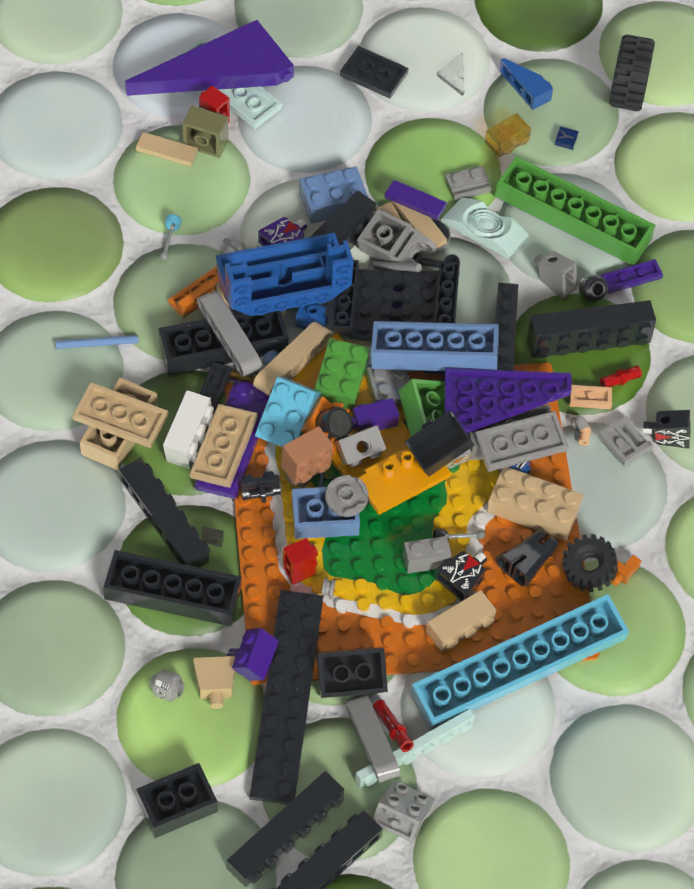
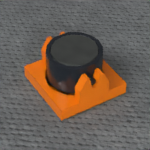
M322 396L317 399L301 431L305 434L313 430L316 423V427L319 426L333 444L332 455H335L337 447L334 441L343 439L351 433L352 420L349 414L350 410L343 409L344 404L338 402L330 403Z

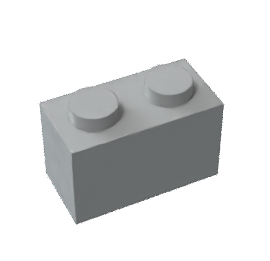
M447 536L405 542L403 557L407 574L436 569L451 559Z

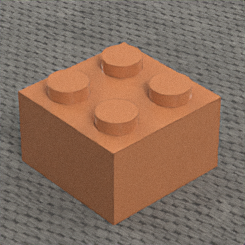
M318 426L283 445L281 467L294 485L301 482L305 483L313 475L323 473L331 466L333 444Z

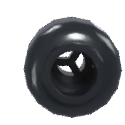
M585 275L579 282L580 294L590 301H599L607 294V282L599 275Z

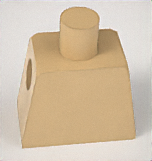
M235 656L193 658L194 673L200 698L210 699V708L212 709L222 708L223 698L232 697L235 670L232 669Z

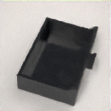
M451 410L435 421L429 420L421 426L422 430L405 441L429 477L475 446Z

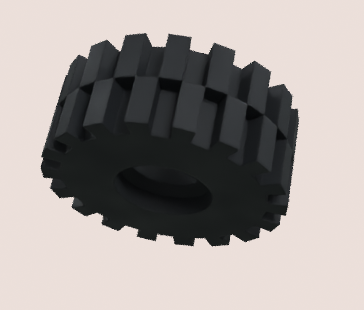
M587 534L582 535V540L576 537L574 544L569 543L567 545L568 551L564 549L562 564L567 580L572 583L573 587L577 588L579 586L580 591L585 592V588H588L589 592H594L593 588H598V591L603 590L602 585L605 584L608 587L610 579L614 581L616 577L615 572H618V561L614 547L612 548L609 541L605 542V538L602 536L597 539L595 534H591V538H587ZM587 558H596L599 561V565L596 569L589 571L582 567V562Z

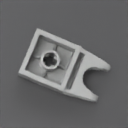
M380 209L376 211L357 239L361 252L385 262L416 263L412 259L416 253L422 251L434 253L437 249L436 245L428 237L413 228L411 224Z

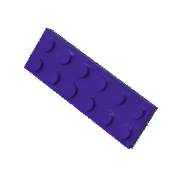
M235 380L226 402V406L258 413V419L231 487L228 488L197 480L195 484L197 491L236 499L241 486V480H243L259 437H256L255 434L270 397L254 387L252 383Z

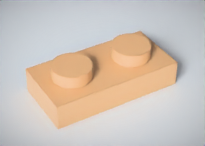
M571 385L570 407L611 409L612 387Z

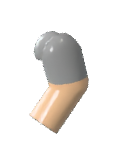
M582 416L572 418L571 426L574 429L578 428L580 430L578 443L583 446L588 445L591 433L589 424Z

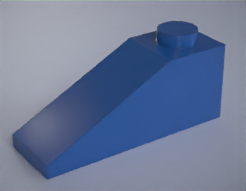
M506 58L501 59L499 72L532 110L551 101L553 87L542 75Z

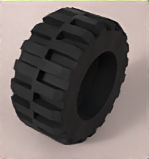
M629 34L622 36L609 104L612 107L636 112L642 110L655 46L653 39Z

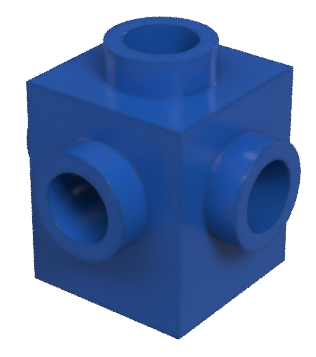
M318 303L300 307L296 314L295 327L305 330L315 321L325 327L328 321L326 307Z

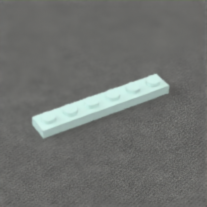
M471 709L413 741L414 746L410 751L402 752L400 748L394 751L393 754L398 766L410 764L421 753L427 754L437 744L441 742L445 744L454 737L453 735L459 732L465 733L471 729L475 718ZM371 765L356 773L355 782L359 788L365 785L367 787L371 786L377 781Z

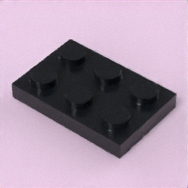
M358 45L340 70V76L391 99L408 74L409 68Z

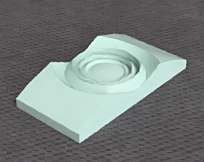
M461 198L441 219L442 223L507 259L516 252L529 236L511 217L499 216L491 211L484 202L470 198Z

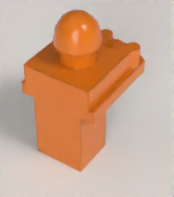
M632 555L625 565L618 561V572H615L616 577L614 581L610 579L611 584L616 586L623 583L625 585L638 570L642 560Z

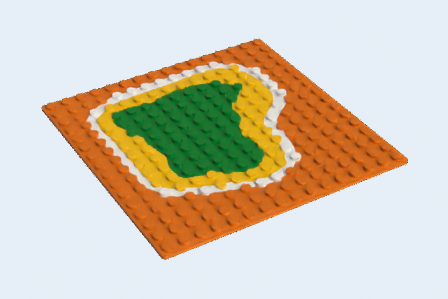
M550 363L514 365V371L553 372ZM424 371L408 372L410 380L445 381V375ZM227 383L225 388L226 402L234 383ZM558 400L545 404L550 405L551 412H556L561 425ZM395 404L400 419L408 428L402 404ZM258 438L245 475H253L254 478L262 477V474L268 471H273L274 475L279 474L281 495L266 497V503H261L260 498L243 500L240 486L238 495L234 499L245 631L247 629L262 628L271 636H274L280 590L321 595L324 579L328 578V581L336 580L333 598L329 599V596H325L323 599L316 652L382 646L385 652L386 675L442 671L591 602L588 588H585L584 592L580 591L579 586L577 588L573 587L572 583L567 580L562 564L564 549L568 551L567 545L569 543L574 544L576 537L580 540L577 518L567 541L554 537L559 541L557 549L544 563L527 587L520 586L499 568L496 557L522 542L537 530L487 513L489 499L499 478L500 469L488 472L483 459H470L449 469L451 477L380 515L376 513L368 501L364 510L359 513L360 527L359 535L307 538L310 544H314L318 551L316 575L294 585L291 584L283 569V547L302 540L294 538L292 489H299V487L293 486L287 481L286 472L281 467L283 447ZM566 451L530 461L532 469L529 475L572 490ZM332 463L324 473L322 487H328L332 480L340 477ZM320 473L304 488H318ZM439 528L445 529L449 534L484 531L485 537L483 539L477 537L449 539L448 543L451 558L461 551H465L471 557L478 551L486 556L487 561L482 565L486 569L485 577L474 594L481 590L495 607L494 622L486 628L481 627L470 638L465 637L461 639L455 647L440 651L426 633L427 622L462 601L435 580L436 569L407 574L403 557L404 543L433 538V530ZM548 535L541 545H543L552 536ZM599 652L581 661L596 660L599 657ZM316 655L312 681L318 680ZM268 671L264 680L250 681L252 685L266 684Z

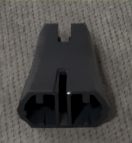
M541 528L522 542L498 555L496 562L499 568L520 586L527 587L544 563L557 549L559 541L552 536L541 545L548 536V532Z

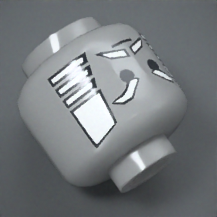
M167 670L159 671L150 680L153 695L160 699L172 702L176 698H180L184 691L185 683L182 681L181 675Z

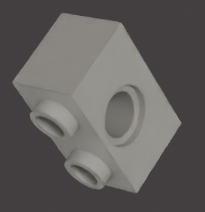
M377 425L334 441L343 465L350 464V467L363 463L361 459L369 456L370 459L381 456V451L386 449ZM359 441L365 444L363 453L357 450V443Z

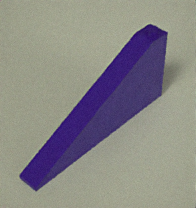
M255 20L125 80V93L127 96L204 91L211 86L218 90L277 86L294 78V65L260 22Z

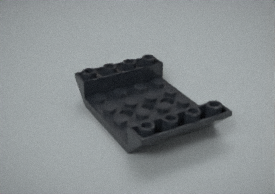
M354 260L352 285L334 298L331 329L350 340L372 342L374 321L392 322L398 320L400 322L456 323L460 262H440L439 271L414 272L360 269L359 260ZM396 287L404 288L401 292L394 291ZM396 303L403 305L399 309H395L392 307Z

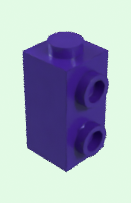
M393 398L387 400L380 399L375 403L361 404L353 408L351 417L352 429H356L358 432L377 425L380 431L398 426L400 415Z

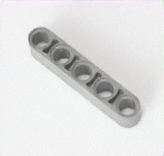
M215 290L198 297L197 302L201 312L240 375L244 377L262 369V363L258 354L220 293Z
M363 694L345 700L349 716L378 783L401 776L396 758L368 695Z

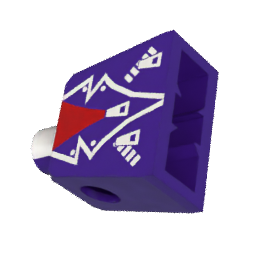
M282 217L258 231V243L262 246L304 239L303 231L307 229V224L302 219L293 224L287 217Z

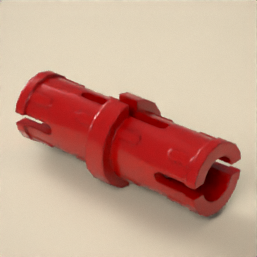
M638 365L624 370L619 369L613 374L600 377L601 387L622 386L630 380L641 378L642 371Z

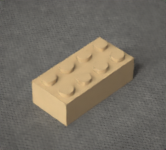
M119 378L112 389L158 407L157 393L123 378ZM89 426L80 440L81 455L119 471L135 445L132 441Z
M505 467L502 468L489 499L487 513L534 530L543 528L548 532V535L567 541L580 511L584 494Z

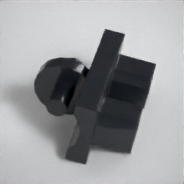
M273 471L264 472L262 477L254 478L251 474L244 475L243 480H241L242 499L260 498L261 503H266V497L281 495L279 474L274 475Z

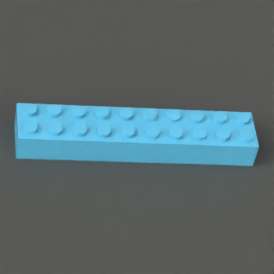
M609 594L413 683L410 692L429 729L433 730L469 709L471 711L476 710L624 641L629 630Z

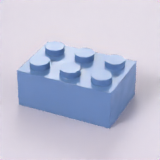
M357 166L300 179L299 194L310 224L329 219L357 190L368 197Z
M328 487L292 489L295 539L359 535L360 527L359 513L350 517L339 516L333 513L327 506L325 499Z

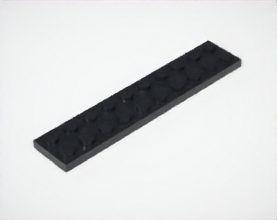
M280 590L273 636L279 643L268 669L249 800L288 805L296 796L324 599L323 595Z

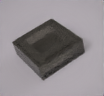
M203 526L201 541H205L208 545L222 547L224 531Z

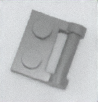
M628 416L622 417L601 430L598 434V437L623 466L642 454L650 452L653 448L651 442L646 441L631 424ZM622 429H625L631 435V437L638 443V447L632 442V440L625 434V432Z

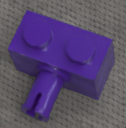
M262 628L247 629L242 637L240 648H230L228 650L233 653H227V656H235L232 669L249 681L264 680L279 641Z

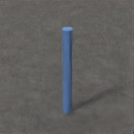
M138 335L56 341V349L138 343Z

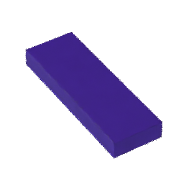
M393 180L385 192L386 199L435 220L439 219L447 206V202L396 180Z
M656 259L601 274L600 276L607 282V294L662 279L663 273Z

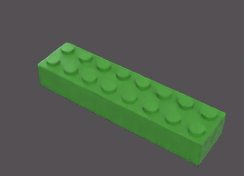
M517 156L497 182L496 198L630 265L637 263L653 238L655 224Z

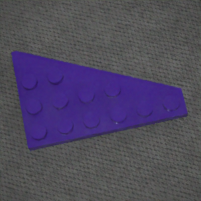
M446 368L445 413L451 410L465 431L469 433L571 395V373Z

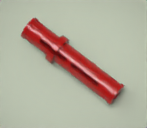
M380 699L374 702L373 709L389 731L390 738L396 741L402 752L410 751L414 743L407 735L404 725L398 722L384 700Z

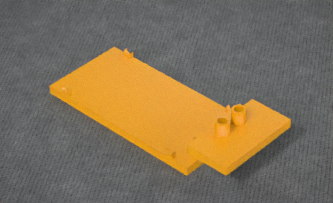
M338 333L333 334L332 339L343 341ZM327 346L291 380L315 389ZM364 375L356 407L361 404L374 403L366 375ZM400 417L398 426L380 430L386 447L385 450L381 451V456L370 459L369 456L361 459L363 463L350 467V464L343 465L338 450L335 455H332L331 459L332 465L340 476L351 475V477H357L365 483L369 495L368 501L378 515L451 477V472L447 466H444L430 477L424 472L405 443L410 438V433ZM351 429L349 435L356 433V429ZM362 441L357 443V450L360 453H363L365 450V444Z

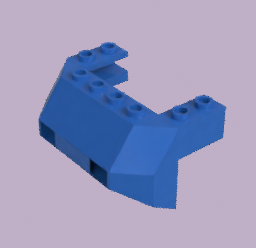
M335 233L216 255L218 278L224 298L232 309L250 316L264 315L295 307H305L315 303H325L334 299L352 285L354 260L348 242L343 241V245H339Z

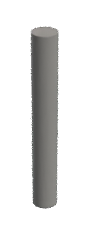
M373 262L374 269L420 272L422 269L421 264Z

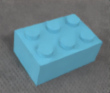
M277 377L255 436L281 447L302 436L304 433L301 429L321 392L285 377Z

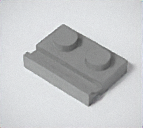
M483 166L445 175V181L451 195L454 197V202L459 201L461 198H471L492 191V186L489 184Z

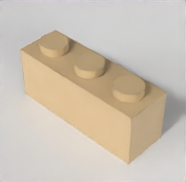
M480 590L428 621L426 633L440 651L446 648L451 649L461 639L473 636L481 627L486 628L494 622L496 609Z

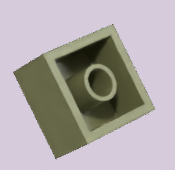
M191 105L183 121V144L197 147L198 152L220 158L228 143V117L221 113H214Z

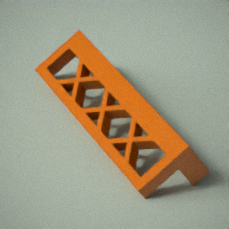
M217 266L168 299V304L183 319L199 308L198 297L216 290L215 283L220 282Z

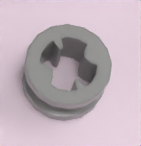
M325 578L321 595L324 597L329 596V599H332L336 580L328 581V578Z

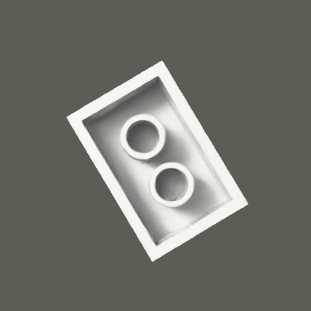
M188 390L186 391L163 444L166 462L187 469L191 468L213 417L214 407L211 405V398Z

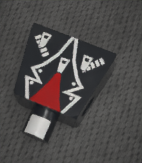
M690 410L658 411L656 413V422L644 421L643 434H655L656 444L690 449Z
M461 551L436 568L435 580L459 600L463 601L472 596L484 580L486 569L482 565L487 561V558L480 551L473 557L465 551Z

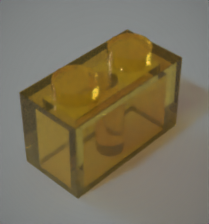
M516 113L486 131L485 143L500 158L505 154H510L520 145H525L530 140L531 127Z

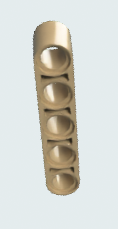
M316 321L311 323L257 374L253 386L270 396L277 377L293 379L328 345L329 339L333 337V332Z

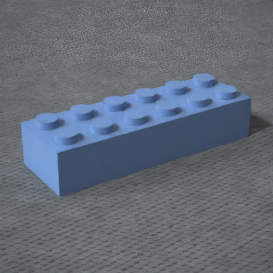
M374 321L371 347L372 369L445 371L446 368L497 370L499 325Z

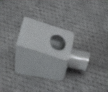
M551 251L546 256L538 254L535 257L534 264L539 267L540 280L561 299L566 298L577 289L576 262L556 251Z

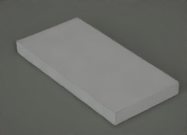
M555 411L476 431L474 434L488 472L558 454L569 449Z

